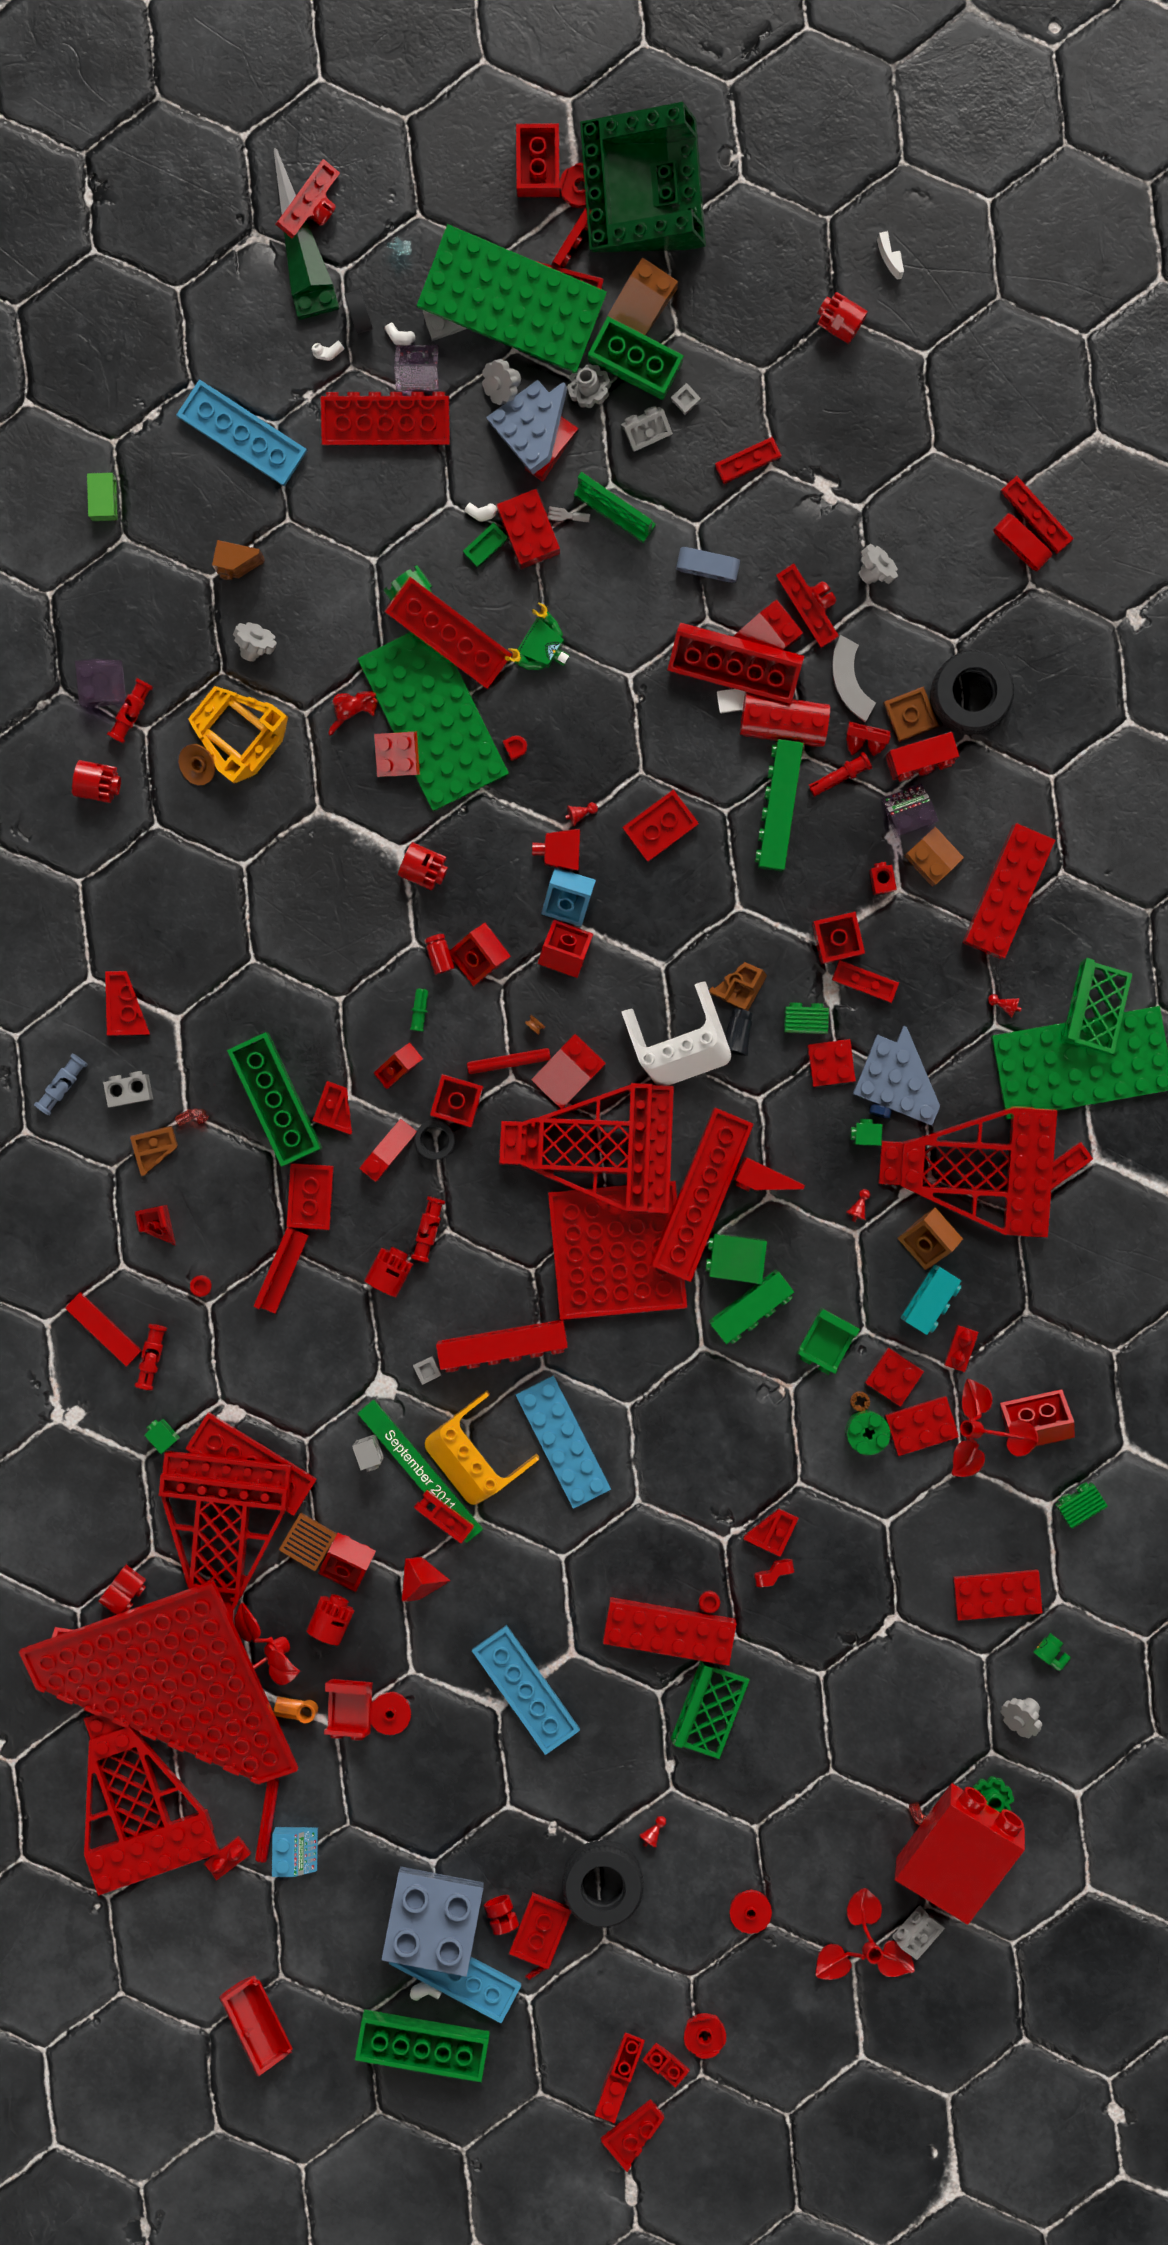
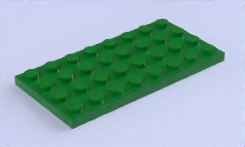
M447 224L416 307L576 374L607 291Z
M412 632L357 658L373 691L376 693V697L393 732L417 731L420 775L415 776L433 812L509 775L455 664Z
M1160 1006L1123 1013L1113 1055L1073 1043H1062L1066 1023L991 1036L1004 1110L1012 1106L1062 1110L1168 1091V1049ZM1105 1016L1103 1020L1109 1029L1114 1027L1115 1020L1113 1016ZM1097 1017L1088 1018V1019H1087L1088 1023H1090V1022H1092L1093 1020L1097 1019ZM1099 1021L1090 1025L1096 1036L1105 1032ZM1087 1028L1080 1031L1079 1039L1084 1041L1092 1039ZM1107 1034L1098 1038L1102 1046L1110 1047L1111 1041ZM1012 1113L1005 1115L1006 1119H1011Z

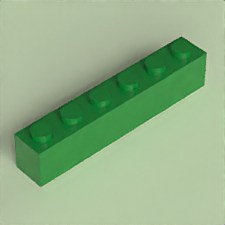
M778 739L776 745L772 744L771 757H774L773 766L769 765L767 778H771L770 787L766 786L764 799H768L767 808L763 807L761 820H764L765 823L764 829L760 828L758 841L762 842L761 850H756L755 856L758 868L782 872L785 870L803 743Z

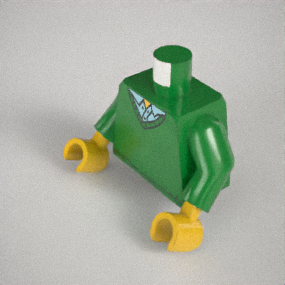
M538 603L541 606V611L538 613L535 609H532V613L540 618H536L518 649H508L512 651L513 657L505 656V660L515 662L526 670L549 668L553 660L564 666L570 655L561 650L564 644L563 632L555 618L547 611V607L542 603Z

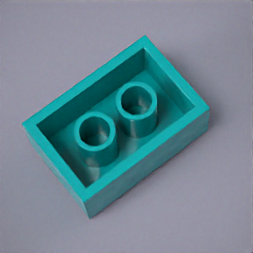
M933 1265L900 1318L926 1335L929 1332L932 1333L938 1325L936 1320L940 1314L944 1315L950 1306L948 1301L960 1291L961 1285L959 1284L961 1280L941 1267Z

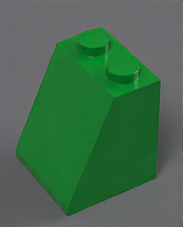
M714 1233L713 1238H709L708 1250H711V1259L706 1260L705 1271L709 1272V1277L762 1284L767 1241L764 1239Z

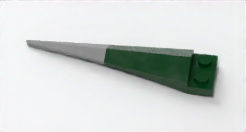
M274 148L281 213L283 214L296 194L279 153ZM307 221L304 222L293 238L284 232L291 293L298 319L302 320L339 310L333 283Z

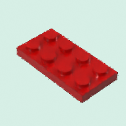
M1038 1570L953 1577L958 1621L1043 1613Z

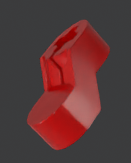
M793 1559L775 1560L770 1570L754 1573L756 1587L773 1586L780 1575L794 1573Z

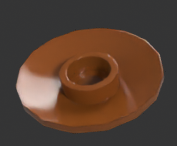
M189 744L181 750L178 763L184 777L195 785L209 783L215 775L216 768L210 752L198 744Z

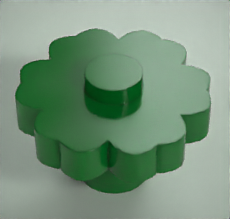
M991 1776L987 1781L979 1779L972 1788L979 1791L985 1797L987 1805L1000 1813L1004 1809L1011 1811L1009 1804L1013 1803L1014 1797L1011 1788L1005 1786L1003 1779Z

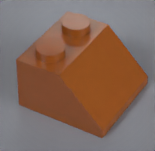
M217 540L212 566L222 579H239L264 563L265 558L260 549Z
M936 827L904 855L932 887L964 858Z
M935 1207L902 1233L898 1240L926 1270L953 1252L963 1238Z

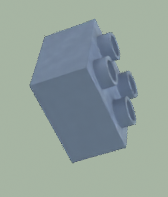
M400 1866L382 1961L467 1977L484 1882Z

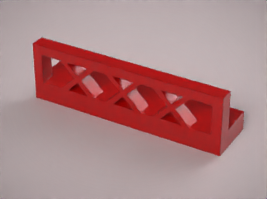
M291 1227L286 1229L253 1307L263 1308L272 1313L277 1312L309 1237L308 1234Z

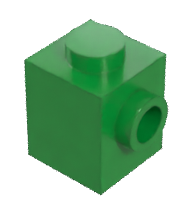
M860 1119V1123H855L854 1127H851L850 1140H854V1144L881 1146L882 1124H873L872 1119Z
M164 1418L159 1422L154 1420L146 1427L148 1432L144 1435L160 1454L180 1438Z

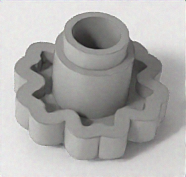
M502 359L487 363L482 372L485 378L482 381L485 394L491 396V401L498 405L513 401L517 395V387L521 383L520 373L515 369L509 368V363Z
M587 364L583 369L578 368L576 374L572 373L569 376L571 383L568 384L567 389L572 401H578L580 407L592 408L595 403L602 404L608 398V389L611 387V382L607 372L601 371L598 365Z
M870 544L861 551L864 564L861 566L859 576L865 583L871 584L879 580L890 584L898 577L896 572L898 569L894 561L879 546L874 547Z
M248 622L245 625L239 623L233 633L235 636L234 641L240 646V655L247 661H255L256 658L264 653L271 654L277 645L275 636L269 630L262 629L258 624Z
M1013 1698L1011 1701L1007 1700L1003 1704L1000 1713L1005 1717L1003 1721L1008 1725L1009 1729L1017 1731L1018 1735L1030 1738L1032 1735L1036 1736L1041 1730L1042 1722L1038 1720L1040 1706L1034 1699L1026 1698L1021 1700Z

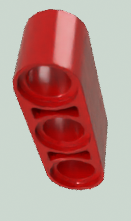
M1007 513L993 528L996 536L1034 571H1039L1053 555L1047 546L1010 513Z

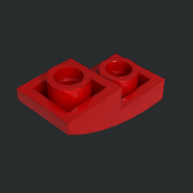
M655 2043L642 2059L675 2088L690 2071L687 2066L658 2043Z

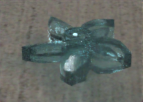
M396 236L395 243H387L388 247L395 249L396 255H401L402 253L405 255L412 254L410 248L412 241H401Z

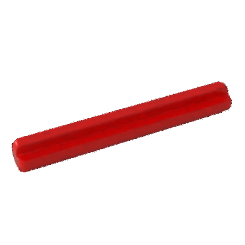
M549 1048L470 1061L467 1063V1069L469 1074L548 1061L551 1059Z
M277 1778L267 1781L255 1857L257 1862L264 1863L268 1857L279 1779Z

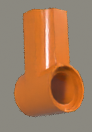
M277 1697L274 1707L275 1716L299 1720L302 1723L311 1722L318 1713V1705L313 1700L302 1701ZM303 1707L310 1708L312 1711V1715H305L303 1713Z

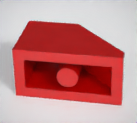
M408 1043L394 1053L374 1074L384 1087L388 1089L412 1070L423 1058L412 1044Z

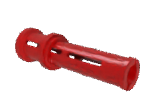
M862 752L858 758L850 762H844L843 767L808 786L813 796L816 797L848 778H856L857 774L866 769L871 770L872 765L866 754Z

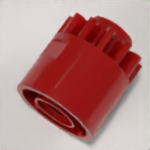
M836 292L832 298L826 297L820 306L817 314L821 317L817 325L849 344L861 327L868 311Z
M79 760L73 774L72 795L111 803L114 795L119 794L121 787V777L118 776L117 768Z
M412 842L402 860L398 876L432 890L436 883L441 885L447 873L448 867L444 866L446 857Z
M391 1247L390 1250L381 1248L364 1281L390 1296L397 1297L413 1263L406 1260L408 1254L397 1248Z
M331 1594L329 1598L321 1596L306 1632L322 1642L338 1646L343 1639L355 1610H353V1607L348 1606L349 1601L335 1594Z

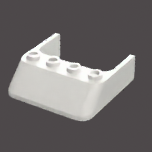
M706 982L695 984L706 1015L704 1026L659 1044L646 1047L633 1009L622 1011L638 1060L657 1086H669L722 1067L731 1060V1051Z

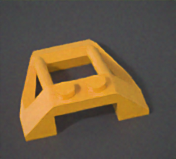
M214 686L188 720L205 748L213 757L217 770L235 784L257 774L284 739L288 716L270 703H264L254 698L245 697ZM228 705L261 731L242 755L210 730L211 726ZM243 705H246L264 714L259 719ZM211 742H213L222 751L229 755V758L226 761L222 758L220 753L217 751V749Z

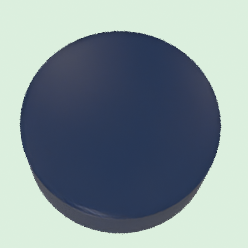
M875 1104L871 1105L869 1111L874 1116L887 1119L890 1118L892 1112L887 1107Z

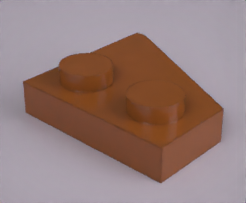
M173 1126L130 1137L141 1176L147 1174L149 1170L178 1146Z

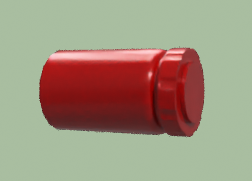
M444 934L433 935L424 940L425 944H427L426 948L435 975L455 969L447 942L444 940Z

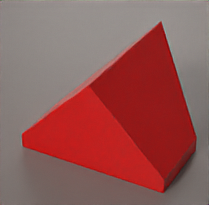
M168 1205L135 1211L139 1232H145L176 1246Z
M422 1557L406 1558L402 1601L420 1600L451 1580Z

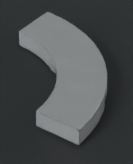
M840 635L832 659L834 684L845 706L856 717L866 722L876 702L871 700L862 691L855 677L854 659L859 645Z

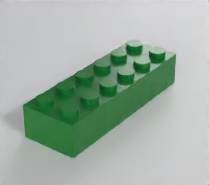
M265 1032L228 1049L227 1052L281 1167L322 1149L270 1034Z
M364 2009L355 2060L481 2082L490 2031Z

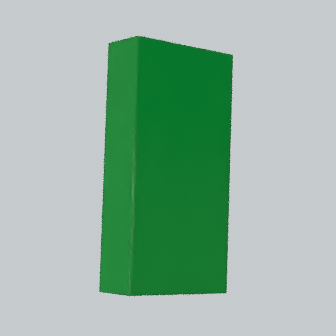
M493 522L463 550V553L479 568L509 539Z

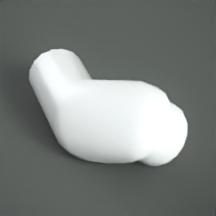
M389 323L384 328L395 345L408 346L415 341V334L412 331H398L393 323Z
M339 341L331 347H324L320 343L312 346L314 357L327 361L332 360L345 349Z
M469 503L464 512L483 522L495 516L497 507L490 503L487 506L477 508Z
M421 1982L412 1987L410 1997L415 2001L426 1995L439 1999L442 1992Z

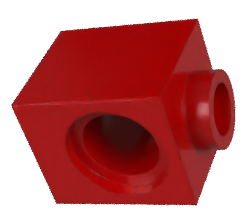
M886 862L874 864V868L869 870L873 895L896 891L893 865H887ZM883 872L888 876L887 883L883 884L878 881V873Z

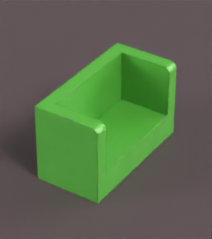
M88 473L89 518L92 521L118 520L117 480L113 473Z

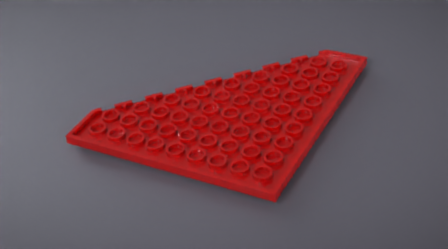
M214 1580L27 1646L19 1651L36 1690L43 1693L45 1691L56 1695V1698L71 1705L73 1703L84 1707V1710L99 1717L101 1715L112 1719L113 1723L127 1729L128 1727L140 1731L141 1735L153 1740H161L168 1743L167 1746L181 1752L187 1751L196 1755L195 1758L209 1764L215 1763L222 1766L223 1770L237 1776L240 1774L250 1778L251 1782L261 1784L297 1772L299 1768Z

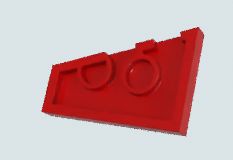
M105 971L107 1036L150 1035L127 971Z
M650 2099L601 2137L603 2145L626 2172L631 2168V2163L635 2157H638L642 2152L644 2144L648 2139H651L665 2119L664 2114Z

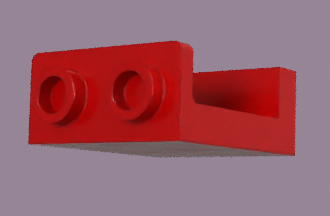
M331 1679L325 1683V1692H329L328 1726L324 1729V1734L330 1735L331 1738L335 1739L348 1736L351 1737V1740L358 1741L363 1740L371 1733L373 1682Z

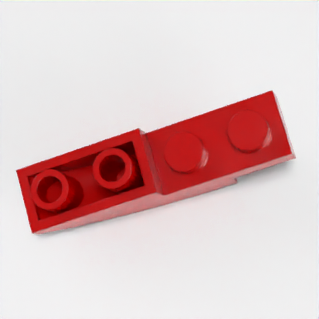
M626 2032L624 2033L604 2081L601 2096L594 2113L595 2116L615 2123L628 2084L631 2082L645 2042L644 2039Z

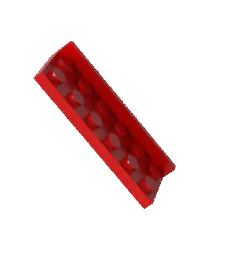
M326 392V396H321L322 445H450V397L445 396V392H432V396H424V392H411V396H403L402 392H390V396H381V392H368V396H360V392H347V396H339V392Z

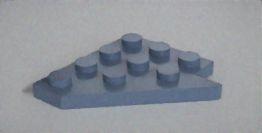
M537 380L517 394L513 401L507 402L486 417L490 425L532 474L547 465L551 460L567 393V387L564 382L548 392Z
M902 1027L897 1042L876 1035L853 1094L932 1126L940 1104L907 1027Z

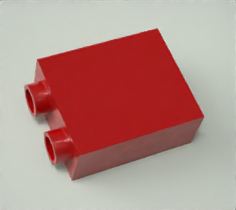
M951 1783L897 1856L895 1881L968 1925L1024 1852V1824L1012 1811L1004 1809L1000 1813L987 1805L985 1797L976 1789L966 1787L963 1790Z

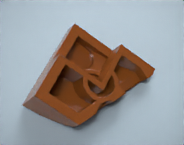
M744 962L734 973L728 974L724 978L725 981L715 988L711 987L709 993L739 1009L748 1011L767 975L762 969Z

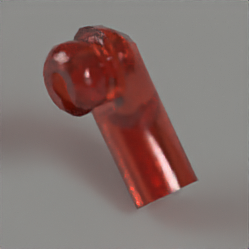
M188 1109L177 1115L175 1121L181 1126L196 1118L197 1122L201 1124L208 1121V1116L204 1109Z
M915 1802L909 1805V1809L914 1822L920 1826L927 1816L922 1813L919 1803Z

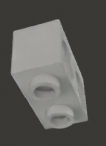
M138 1071L129 1073L130 1077L122 1079L121 1075L108 1077L109 1081L103 1082L108 1107L112 1108L153 1100L149 1075ZM137 1081H141L143 1084V1090L140 1093L134 1090V1083ZM116 1085H120L122 1088V1094L119 1097L113 1094V1088Z
M374 1434L356 1440L352 1447L360 1470L366 1469L369 1472L379 1468L384 1456L377 1436Z

